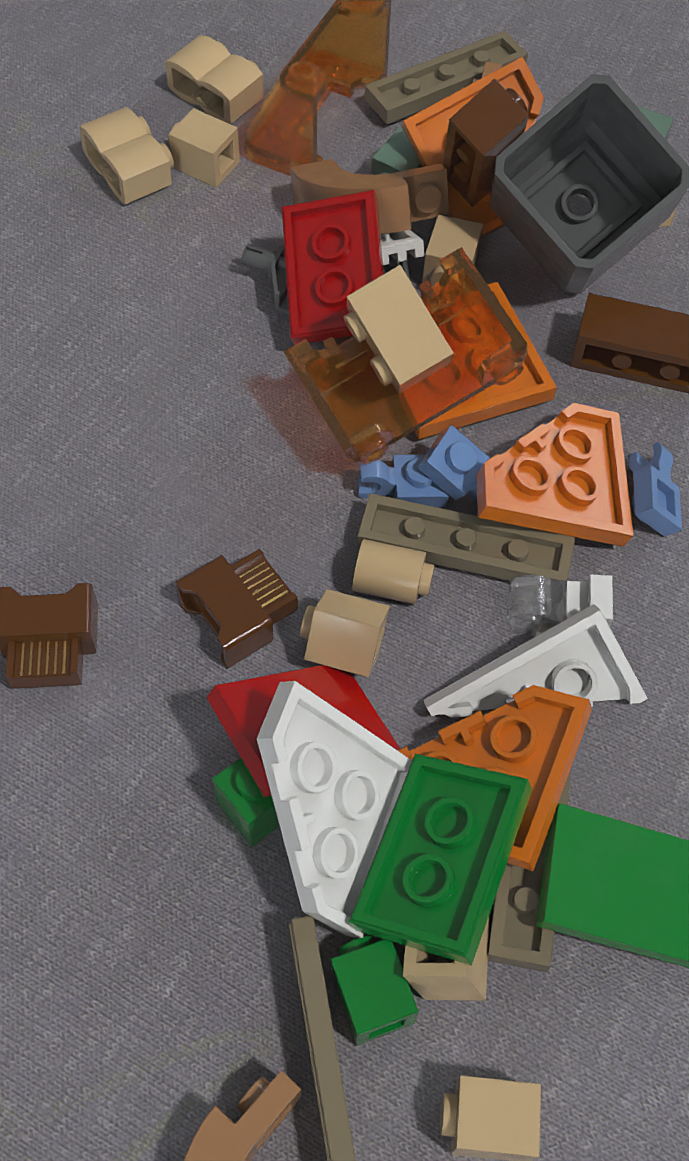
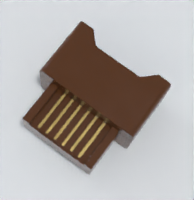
M261 549L256 550L233 565H230L224 556L220 555L175 582L178 600L184 611L190 614L201 615L217 636L218 642L223 647L220 659L227 669L273 641V625L298 610V597L294 592H291L270 565Z
M77 583L66 594L21 596L12 587H0V652L4 658H7L5 677L11 688L82 685L83 655L95 654L97 651L98 601L92 584Z

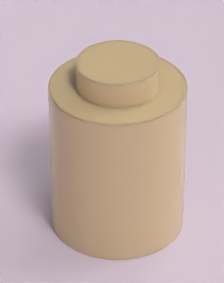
M363 539L356 562L352 591L416 604L418 594L429 595L435 565L425 563L427 552Z

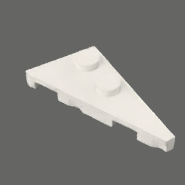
M593 604L424 699V703L431 716L446 715L452 718L470 716L472 711L497 709L513 701V694L532 685L589 699L591 707H593V701L627 699L630 704L641 703L648 698L601 610Z

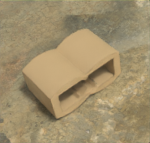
M199 35L165 61L167 86L182 100L193 105H199L208 115L226 123L232 124L264 98L263 73L259 67L242 56L230 54L221 42L210 37Z
M124 107L79 125L82 148L86 157L95 170L104 176L109 187L122 203L128 204L172 185L171 169L174 168L172 154L164 143L159 144L152 136L150 128L142 116L137 117L131 109Z

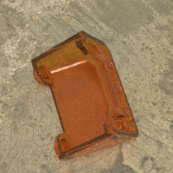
M336 0L282 70L244 133L245 155L250 161L291 176L290 167L323 161V157L317 154V112L331 92L351 98L355 87L362 84H370L387 77L391 0Z
M462 247L439 260L444 274L433 287L428 280L419 285L421 300L454 353L450 364L398 394L392 383L387 386L381 383L370 363V359L374 358L375 354L366 339L358 343L352 337L337 346L334 339L330 337L323 341L324 350H314L308 341L304 339L284 351L299 387L350 462L361 461L362 464H369L378 460L388 451L391 444L493 384L504 385L509 383L523 371L522 363L527 356V342Z

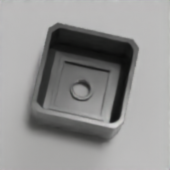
M590 75L496 156L489 207L564 293L581 294L671 216L689 188V165L609 75ZM575 194L584 195L590 200L592 210L583 216L574 215L568 210L566 200Z

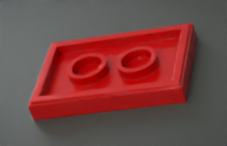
M370 190L282 206L290 337L294 345L353 336L343 317L349 313L347 310V296L384 275L378 200L375 191Z
M320 665L215 685L206 697L264 797L270 796L271 791L257 737L280 682H298L397 751L400 750L397 742L352 673Z

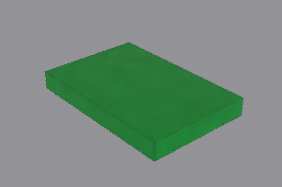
M415 754L349 919L350 925L357 931L472 966L533 789L529 780Z
M558 803L547 835L536 926L689 968V840Z

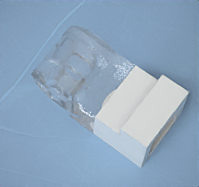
M590 574L588 582L551 580L540 575L516 577L509 582L507 589V628L520 635L538 636L593 604L601 610L610 627L613 620L612 576Z

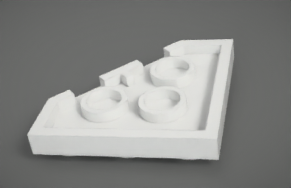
M280 682L258 734L257 742L302 912L346 936L363 938L364 933L355 930L350 925L349 919L412 760L298 682Z

